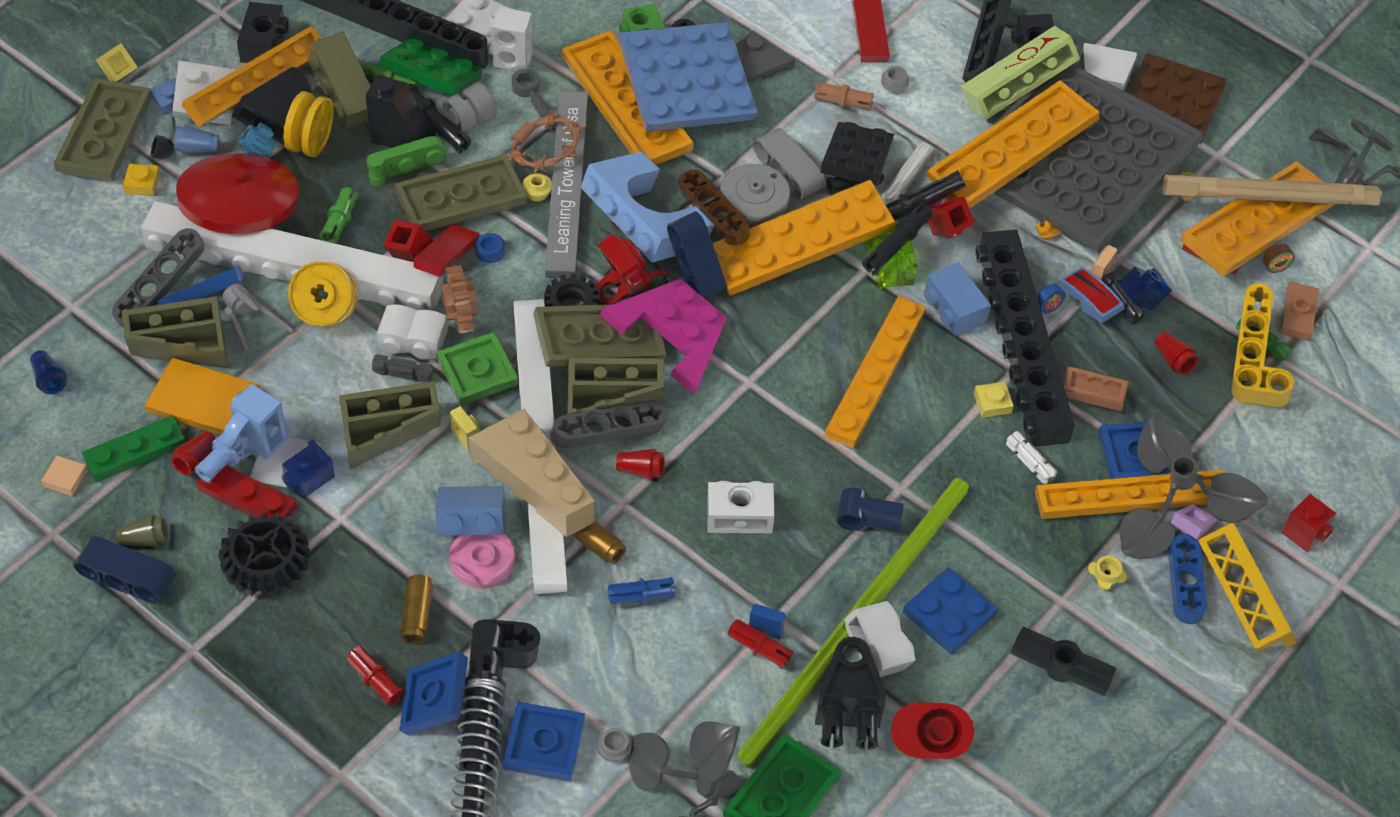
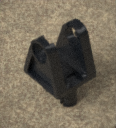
M854 636L846 637L838 643L820 687L815 725H822L821 744L825 747H830L831 734H833V748L843 745V726L857 727L856 746L858 748L865 749L866 736L868 737V750L878 747V728L881 725L886 692L870 648L861 638ZM847 648H856L862 658L858 662H849L843 657V653Z

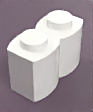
M387 305L376 334L378 347L390 354L410 353L419 359L437 358L436 352L442 349L448 332L447 316L432 310H415L403 305Z
M888 601L854 609L844 619L849 637L861 638L868 644L880 677L905 671L915 661L913 644L901 631L900 617Z

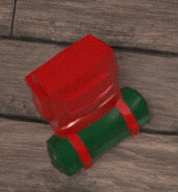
M611 234L598 244L611 267L610 273L594 285L599 290V303L601 305H613L631 294L643 290L647 292L672 282L666 270H662L656 262H651L632 241L624 237L620 239ZM621 283L614 297L605 298L602 296V290L606 285Z

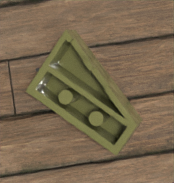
M344 31L311 42V54L308 55L310 70L316 80H318L324 94L333 102L336 119L341 120L345 128L368 121L365 95L370 88V84Z
M217 296L121 311L124 337L130 355L170 361L172 358H176L193 364L229 368L222 316Z

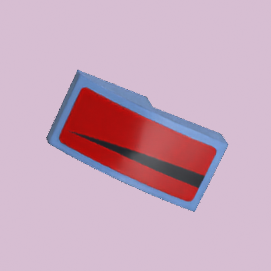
M1083 267L1059 280L1061 289L1081 302V311L1101 323L1125 309L1124 303L1103 281Z

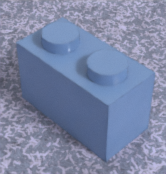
M959 262L928 274L924 289L925 299L929 305L935 307L940 314V319L944 326L949 327L955 336L987 324L991 305Z
M504 486L439 487L435 506L437 535H503L506 516Z

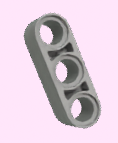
M777 128L753 141V150L757 158L763 165L770 166L784 175L790 185L791 195L795 199L800 201L826 187V179L824 174L820 173L821 169L782 128Z

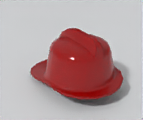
M918 702L908 704L896 713L890 729L892 741L897 749L906 756L920 759L956 758L967 751L974 737L973 721L968 713L958 705L949 703Z

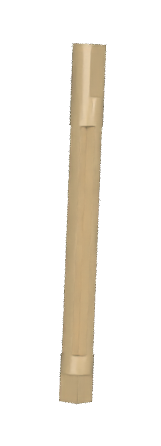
M1168 174L1164 175L1161 188L1163 195L1349 205H1379L1382 191L1378 186L1362 184Z

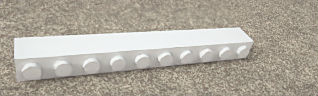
M154 201L141 226L145 247L154 251H162L180 230L190 228L200 234L205 245L204 251L197 260L230 268L240 266L243 272L264 275L270 279H281L290 282L294 273L305 264L314 261L336 263L347 269L354 277L358 288V300L364 299L377 302L383 306L395 304L407 306L415 310L434 311L442 293L443 275L438 277L415 269L413 267L414 262L271 228L245 234L215 232L202 228L188 220L178 206ZM186 240L183 243L185 247L189 246L192 248L195 245L193 241L189 242ZM177 251L174 252L177 255L183 257V255L179 254Z

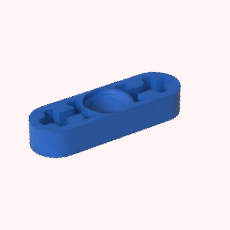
M237 266L158 300V304L206 298L227 289L232 284L243 282L246 278L241 267Z
M1180 534L1172 540L1168 550L1173 609L1179 621L1185 624H1196L1202 619L1207 608L1201 546L1198 540L1191 535ZM1180 547H1185L1186 552H1189L1187 562H1183L1184 553L1183 550L1179 549ZM1189 573L1195 578L1196 583L1192 585L1184 584L1178 575ZM1190 595H1192L1191 607L1195 609V612L1189 611V607L1185 606Z

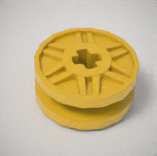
M306 91L300 92L295 97L288 111L284 126L283 139L288 151L300 152L302 150L309 157H317L323 151L333 124L334 108L330 98L320 96L315 100L314 95Z
M314 261L303 265L294 273L289 283L288 299L291 309L300 320L310 325L331 327L343 323L352 315L358 303V288L354 277L344 267L336 263ZM320 289L328 293L327 299L319 295Z

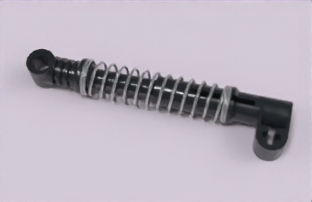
M483 619L475 622L473 625L468 677L465 678L463 692L466 698L462 700V707L465 710L461 711L460 718L463 722L458 726L462 735L456 739L461 747L455 751L460 759L454 763V766L460 772L455 773L453 779L459 784L451 789L458 796L450 802L457 810L452 811L449 817H453L452 815L458 812H462V817H494L496 813L492 805L497 800L494 794L498 788L495 780L499 775L496 767L500 763L497 755L501 751L499 742L502 739L500 731L503 726L501 718L504 714L502 705L506 701V684L502 680L503 667L527 668L536 662L541 638L539 631L532 624ZM505 640L512 641L511 648H504ZM482 671H489L488 679L482 678ZM481 687L487 688L486 697L480 696ZM479 703H486L485 709L479 708ZM478 712H485V718H478ZM493 769L495 770L494 778L486 773L493 771ZM466 774L465 782L456 778L457 775ZM493 782L494 788L491 791L485 785ZM464 787V795L456 792L455 789ZM492 794L493 801L490 804L484 800V797ZM463 799V807L454 804V801ZM491 807L492 813L488 816L483 813V810Z

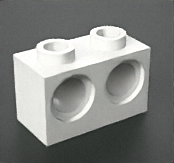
M498 7L495 17H491L487 30L488 34L492 35L489 44V54L493 55V67L514 71L528 69L533 54L532 13Z

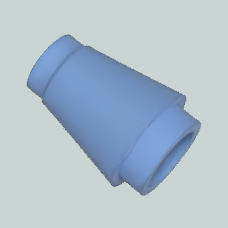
M187 124L184 127L177 126L174 149L181 150V153H217L219 135Z

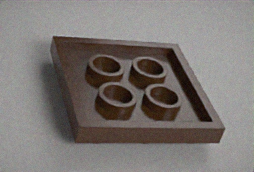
M1146 53L1129 94L1203 132L1204 139L1227 79Z

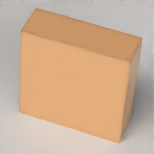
M1110 245L1103 249L1092 267L1091 273L1101 281L1103 276L1112 269L1118 250Z
M56 455L41 482L45 488L73 496L88 470L85 464Z

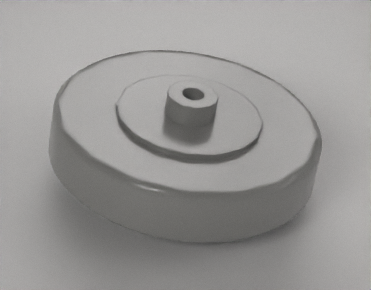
M763 164L738 166L730 170L720 184V192L743 215L748 225H760L782 216L789 207L790 185L782 173L770 166Z

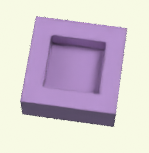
M1191 504L1175 512L1171 523L1180 528L1184 534L1191 535L1198 540L1214 532L1219 520Z

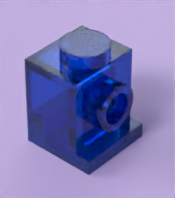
M1134 266L1117 282L1134 305L1148 310L1154 309L1173 291L1156 268L1146 271Z
M313 439L307 442L308 446L282 463L283 475H281L284 484L289 490H296L303 498L335 477L333 460Z

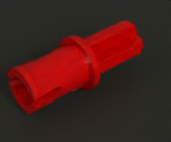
M736 619L731 624L727 633L729 637L753 651L752 655L757 656L759 654L779 666L782 670L786 667V661L789 662L794 652L792 649H788L768 637V632L761 633L739 619Z
M356 646L349 651L347 661L364 678L363 684L365 686H371L385 701L387 706H392L401 699L404 690L386 673L387 667L385 665H379L362 646Z

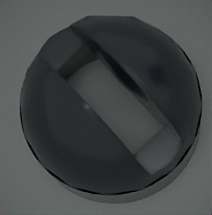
M156 135L151 146V157L160 160L170 158L174 154L173 142L165 136Z

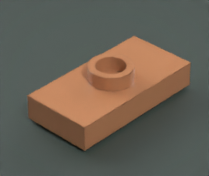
M1289 282L1279 334L1310 341L1313 333L1319 288Z
M1068 366L1063 387L1066 397L1069 399L1122 411L1129 381Z

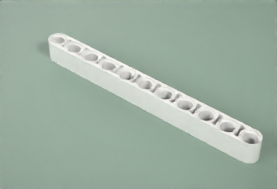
M544 299L513 301L521 410L525 408L556 449V445L550 439V430L554 423L550 367L545 365L533 316L536 307H545ZM527 502L534 594L567 592L563 534L537 514L536 509Z

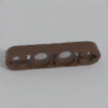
M689 170L681 174L678 182L683 196L714 224L713 229L729 245L734 246L745 243L750 237V230L747 220L700 170ZM705 197H714L710 201L700 202ZM720 212H728L726 216L719 218L714 217L716 214Z

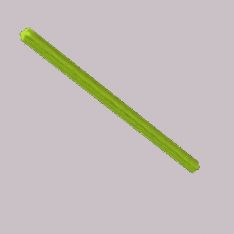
M955 478L844 619L854 609L883 601L967 494L969 488L967 482L961 478ZM844 619L737 752L739 763L747 768L755 764L825 675L838 643L842 639L849 637Z

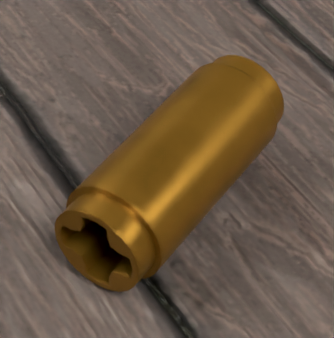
M596 521L572 534L575 539L605 562H609L612 565L616 564L625 554L626 546L623 542Z
M411 575L406 585L400 634L401 640L407 644H422L427 636L433 593L432 579L427 575Z

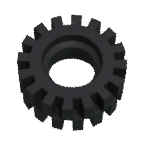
M571 274V279H566V275H561L560 282L555 278L551 281V285H547L546 292H544L545 307L563 306L560 302L569 298L581 300L583 302L582 305H599V290L597 286L594 287L592 280L586 283L585 276L581 275L580 279H576V274Z

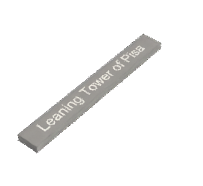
M559 91L557 117L574 121L579 126L585 125L587 120L588 92ZM557 122L554 157L563 153L562 150L564 148L561 145L564 143L571 145L573 143V135L569 131L563 133V130L568 127L560 122ZM586 127L580 131V138L575 148V155L577 157L574 159L566 157L553 165L545 277L560 278L561 275H566V278H571V274H576Z

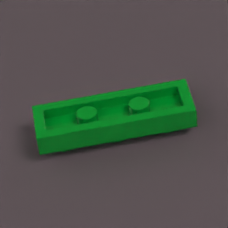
M172 415L82 451V455L96 483L173 452L174 449L186 443Z

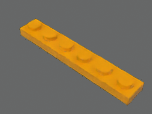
M310 26L185 99L181 106L196 125L201 128L236 107L242 96L292 66L300 69L308 64V55L311 54V42L319 40L321 37Z
M900 296L897 297L827 426L825 438L854 449L924 317L926 306Z
M1224 469L1197 472V474L1203 475V481L1209 489H1211L1212 478L1217 474L1225 473ZM1170 474L1037 485L1035 495L1041 519L1131 512L1140 508L1150 510L1162 509L1170 490ZM1195 483L1190 489H1177L1169 508L1187 507L1191 504L1195 506L1207 505L1210 496L1204 494L1198 483Z

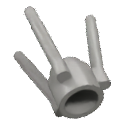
M239 283L232 284L224 291L222 299L227 305L224 312L230 318L244 351H248L249 346L236 314L246 315L252 309L254 311L259 309L290 333L295 331L285 320L262 304L253 294H250L243 285Z

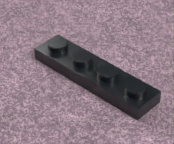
M985 0L983 2L962 77L965 83L995 64L1012 0Z

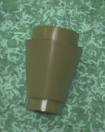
M155 514L126 524L123 527H117L116 537L118 544L127 547H160L161 543L168 542L169 539L166 519L164 516L157 517Z

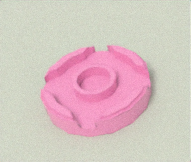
M505 533L503 535H458L450 547L449 563L452 573L461 583L469 587L485 589L497 586L506 580L514 569V547L512 541Z

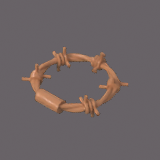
M550 110V115H546V117L537 119L532 123L526 122L511 137L513 143L508 158L517 162L520 167L523 165L535 168L534 174L538 170H543L547 174L545 167L553 166L566 157H572L573 159L577 157L575 155V148L580 138V131L586 127V124L579 126L578 123L569 119L556 117L557 111H554L553 114ZM557 122L563 123L568 127L563 130V133L569 131L573 135V143L571 145H566L565 143L561 145L564 148L561 155L545 160L546 155H543L542 159H536L535 155H533L534 162H529L523 158L528 152L521 153L518 146L529 137L536 127L545 125V129H548L549 126L550 130H552V125H556Z

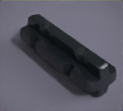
M1115 272L1105 274L1102 281L1124 303L1125 309L1122 312H1126L1124 315L1127 320L1133 324L1142 320L1144 315L1143 309L1138 303L1135 304V298L1124 283H1119L1121 279Z

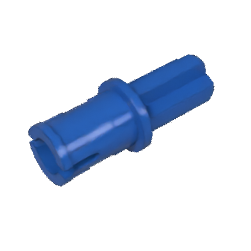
M672 577L646 581L643 578H638L637 582L610 584L607 594L611 604L637 601L645 604L647 600L675 598V586H672L674 584Z

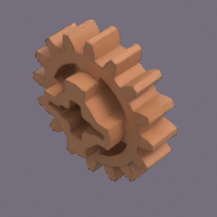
M461 265L446 268L447 283L441 284L442 300L447 320L455 321L459 334L472 332L474 329L472 316L479 314L472 279L465 280Z

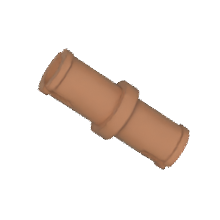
M818 81L815 91L817 93L814 94V98L817 100L838 103V106L843 108L846 105L870 111L873 101L871 99H874V93L872 92L868 93L850 89V85L844 84L841 87L823 83L822 81Z

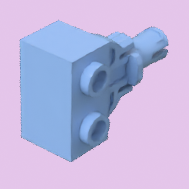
M250 384L243 392L238 393L230 404L232 418L226 425L224 432L212 442L213 451L195 467L197 475L209 483L227 464L230 466L236 465L239 459L246 458L253 452L268 460L288 439L280 401L253 384Z

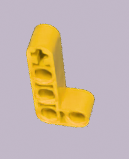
M1255 283L1247 288L1244 296L1231 392L1233 397L1239 402L1282 407L1290 401L1294 378L1287 370L1264 366L1273 292L1266 284ZM1255 302H1260V311L1254 310ZM1256 327L1260 329V331L1254 332L1249 330L1248 328ZM1245 354H1253V355H1255L1257 358H1255V359H1249V358H1246L1244 355H1245ZM1242 381H1249V382H1251L1253 385H1252V386H1244V385H1242L1240 382H1242ZM1279 385L1285 390L1277 391L1272 386Z

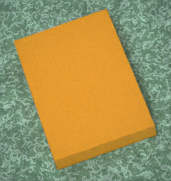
M172 358L145 403L144 408L147 413L163 418L173 415L176 422L221 435L232 418L230 404L238 393L243 392L250 384L258 388L259 384Z

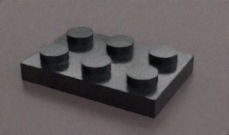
M838 122L824 156L820 173L862 183L871 180L873 185L878 186L893 144L894 134L880 128L870 129L861 127L853 122Z

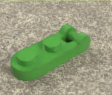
M436 136L426 137L369 155L367 157L369 182L374 186H380L388 178L439 164L447 154V149L442 139Z

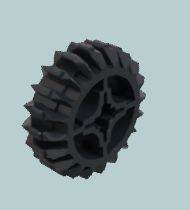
M263 511L261 518L255 519L250 514L248 522L244 523L238 520L236 524L237 529L228 528V538H222V549L219 550L218 556L221 562V571L226 575L227 582L230 585L235 584L239 593L247 589L248 594L253 597L257 591H261V595L266 598L268 591L274 590L279 596L281 587L285 586L292 589V580L301 581L302 571L307 570L308 559H310L309 543L307 536L302 532V528L299 524L293 525L290 517L282 520L277 512L272 518H268V515ZM284 544L290 547L287 557L282 555L281 547ZM242 552L247 553L248 556L245 565L239 562Z

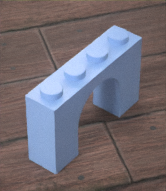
M643 152L589 164L581 184V189L651 262L676 256L668 236L667 225L694 211L702 216L709 235L711 234L714 224L696 206L672 213H660L643 207L632 198L651 192L660 170Z

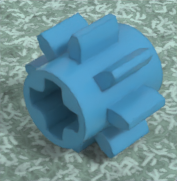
M260 122L257 128L249 125L242 133L239 143L244 146L242 148L244 153L268 157L275 148L276 140L272 138L274 135L272 129Z

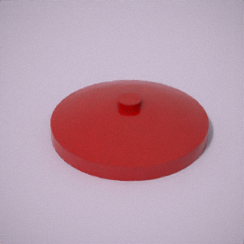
M229 153L205 158L187 168L177 181L176 197L180 211L194 224L215 232L245 234L272 228L289 218L298 205L299 187L295 175L278 161L255 154Z

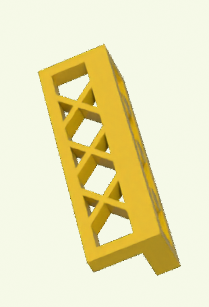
M1230 523L1198 539L1255 650L1259 652L1280 641L1283 642L1285 648L1297 643L1298 641L1235 524ZM1227 537L1230 546L1226 557L1213 554L1209 545ZM1234 552L1238 560L1232 559ZM1217 561L1223 563L1222 568H1220ZM1229 565L1244 569L1245 572L1240 584L1226 580L1225 576ZM1248 580L1251 582L1253 588L1246 586ZM1231 588L1238 590L1236 596ZM1244 592L1259 597L1255 612L1241 608L1240 601ZM1263 607L1268 615L1261 614ZM1246 616L1252 617L1251 623L1248 622ZM1259 619L1272 623L1277 631L1259 641L1254 633Z

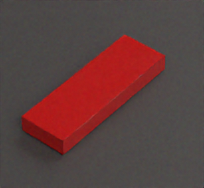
M852 0L860 61L888 62L889 49L881 0Z
M452 224L414 258L413 267L441 277L446 273V268L452 267L475 246V241L480 236V233Z

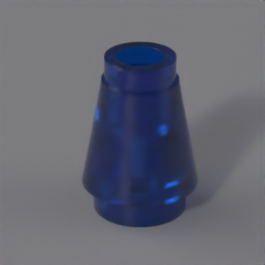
M41 350L33 353L30 357V363L36 387L48 395L61 392L66 386V372L46 351Z

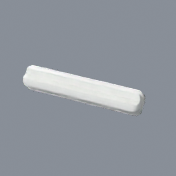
M921 142L882 193L884 204H888L898 199L900 194H904L933 155L934 147L931 144Z

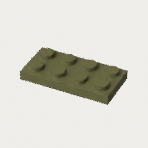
M95 78L53 163L55 171L112 182L152 98L151 89Z
M507 154L395 183V193L409 223L420 224L425 231L527 204V194Z
M610 305L536 307L533 313L546 367L568 366L569 358L665 359L667 355L662 336L641 318L624 334L618 332L600 316L603 308Z

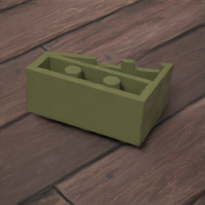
M569 358L568 414L646 401H655L663 404L664 359ZM588 422L587 425H591L596 422Z
M435 381L339 395L350 469L441 426Z

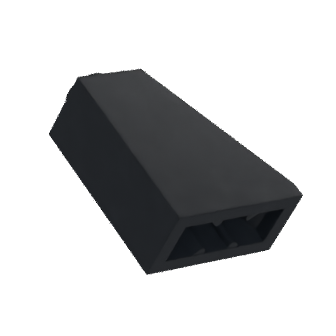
M292 66L242 96L232 117L248 126L253 125L256 128L261 122L272 129V132H274L272 138L284 145V126L293 100L302 91L312 93L318 80Z
M377 75L365 95L371 143L393 148L426 137L436 136L434 129L405 82Z

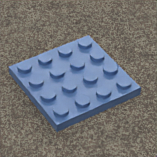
M728 22L620 32L618 41L646 132L756 120L758 111Z

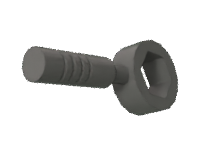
M531 69L516 71L511 79L513 92L520 97H531V103L541 118L550 115V110L540 95H537L540 89L539 75ZM531 80L532 84L521 86L519 82Z

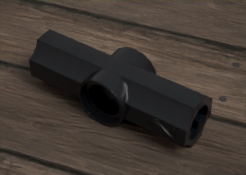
M1024 626L1020 630L1011 650L1012 655L1045 669L1049 677L1054 681H1071L1103 696L1107 693L1117 669L1082 653L1079 646L1073 641H1055ZM1058 659H1064L1069 663H1062Z

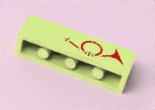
M1053 26L960 87L970 109L987 120L1080 60V56L1072 37L1058 27Z

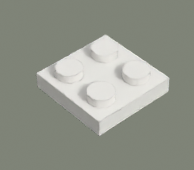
M463 0L446 20L484 35L487 38L489 54V44L492 35H489L487 32L489 20L491 17H495L498 7L511 8L494 0Z
M178 61L172 117L192 119L181 106L183 101L236 69ZM233 109L211 122L231 125Z

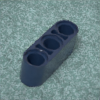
M694 211L667 225L668 236L685 283L706 300L724 292L727 289L726 281L702 216Z
M92 536L73 564L74 569L83 577L153 604L159 603L176 576L174 569L165 562L97 536Z

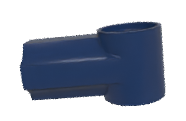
M846 488L841 493L836 521L840 527L847 530L856 531L867 526L899 532L904 504L871 498L863 489Z

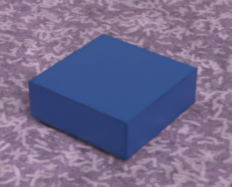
M754 604L750 612L749 626L761 633L768 632L769 637L780 640L784 631L786 614Z

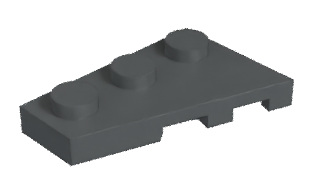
M754 31L736 44L747 81L759 77L766 79L771 77L774 71L782 68L785 71L794 68L795 59Z

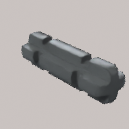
M375 354L372 360V371L382 374L388 371V375L408 379L418 377V381L430 382L433 376V365L420 362V365H416L417 361L391 357L390 360L386 355Z

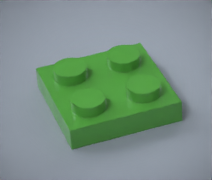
M495 332L436 352L437 360L460 406L519 385L518 377Z

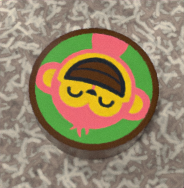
M1277 244L1266 251L1263 256V263L1269 272L1277 273L1287 269L1293 263L1295 255L1287 244Z

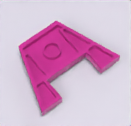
M681 278L605 307L600 313V316L621 334H624L641 318L686 357L672 370L671 377L693 395L699 386L727 318Z

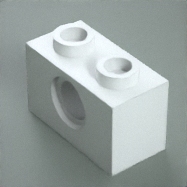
M760 481L750 483L708 482L707 533L772 534L774 523L773 483H763Z

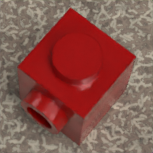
M947 196L928 206L933 212V217L927 221L933 236H945L946 239L960 235L963 232L962 230L975 224L965 196Z
M394 220L383 247L393 258L414 262V258L434 240L420 224Z
M1309 494L1290 513L1281 533L1308 553L1318 541L1323 543L1334 530L1331 523L1336 512L1315 496Z

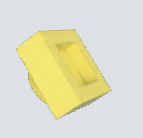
M122 43L95 59L109 81L117 82L138 68Z
M1005 381L975 386L974 396L982 418L1012 414L1014 406Z
M459 406L449 412L451 430L465 449L469 451L468 437L478 433L480 427L474 416H468L462 407Z

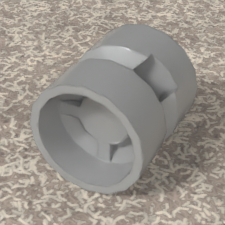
M476 83L464 89L462 95L457 93L442 102L445 117L462 133L474 128L476 121L483 123L496 116L497 113L492 95L481 83Z

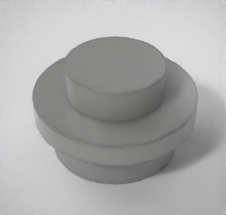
M891 66L882 74L881 84L888 91L901 92L908 87L909 76L904 68Z
M608 729L598 739V753L606 761L621 762L630 755L632 740L622 729Z

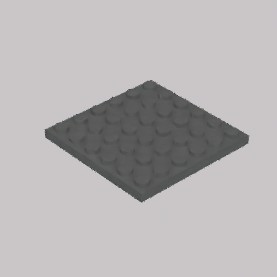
M1072 64L1021 97L996 123L1059 80L1100 112L1099 120L995 191L994 194L1038 219L1049 222L1054 228L1099 252L1163 183L1164 175H1171L1203 140V132Z

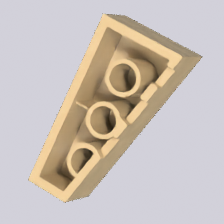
M525 408L468 437L470 459L478 466L481 464L490 471V476L499 483L502 481L514 491V495L522 502L525 500L536 509L537 514L563 535L568 537L595 522L593 498Z

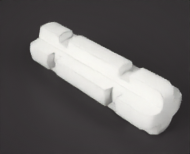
M1016 431L1007 438L1006 445L1013 452H1018L1017 457L1033 473H1038L1036 477L1043 484L1053 481L1056 478L1057 470L1050 463H1045L1047 460L1030 442H1025L1027 439L1021 432Z

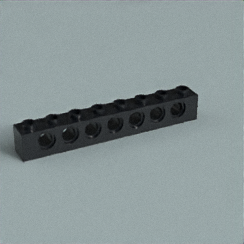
M1018 230L983 232L980 245H976L975 248L976 260L978 263H982L983 285L989 288L988 300L991 305L990 309L995 310L996 332L998 335L1001 334L1003 338V357L1008 359L1010 363V382L1015 384L1017 388V407L1019 410L1022 409L1024 413V432L1026 435H1030L1034 447L1070 443L1075 424Z

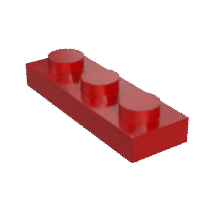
M227 465L209 483L201 478L196 483L199 491L248 516L252 514L255 519L261 518L264 511L268 518H272L278 512L283 520L290 517L298 507L295 499Z

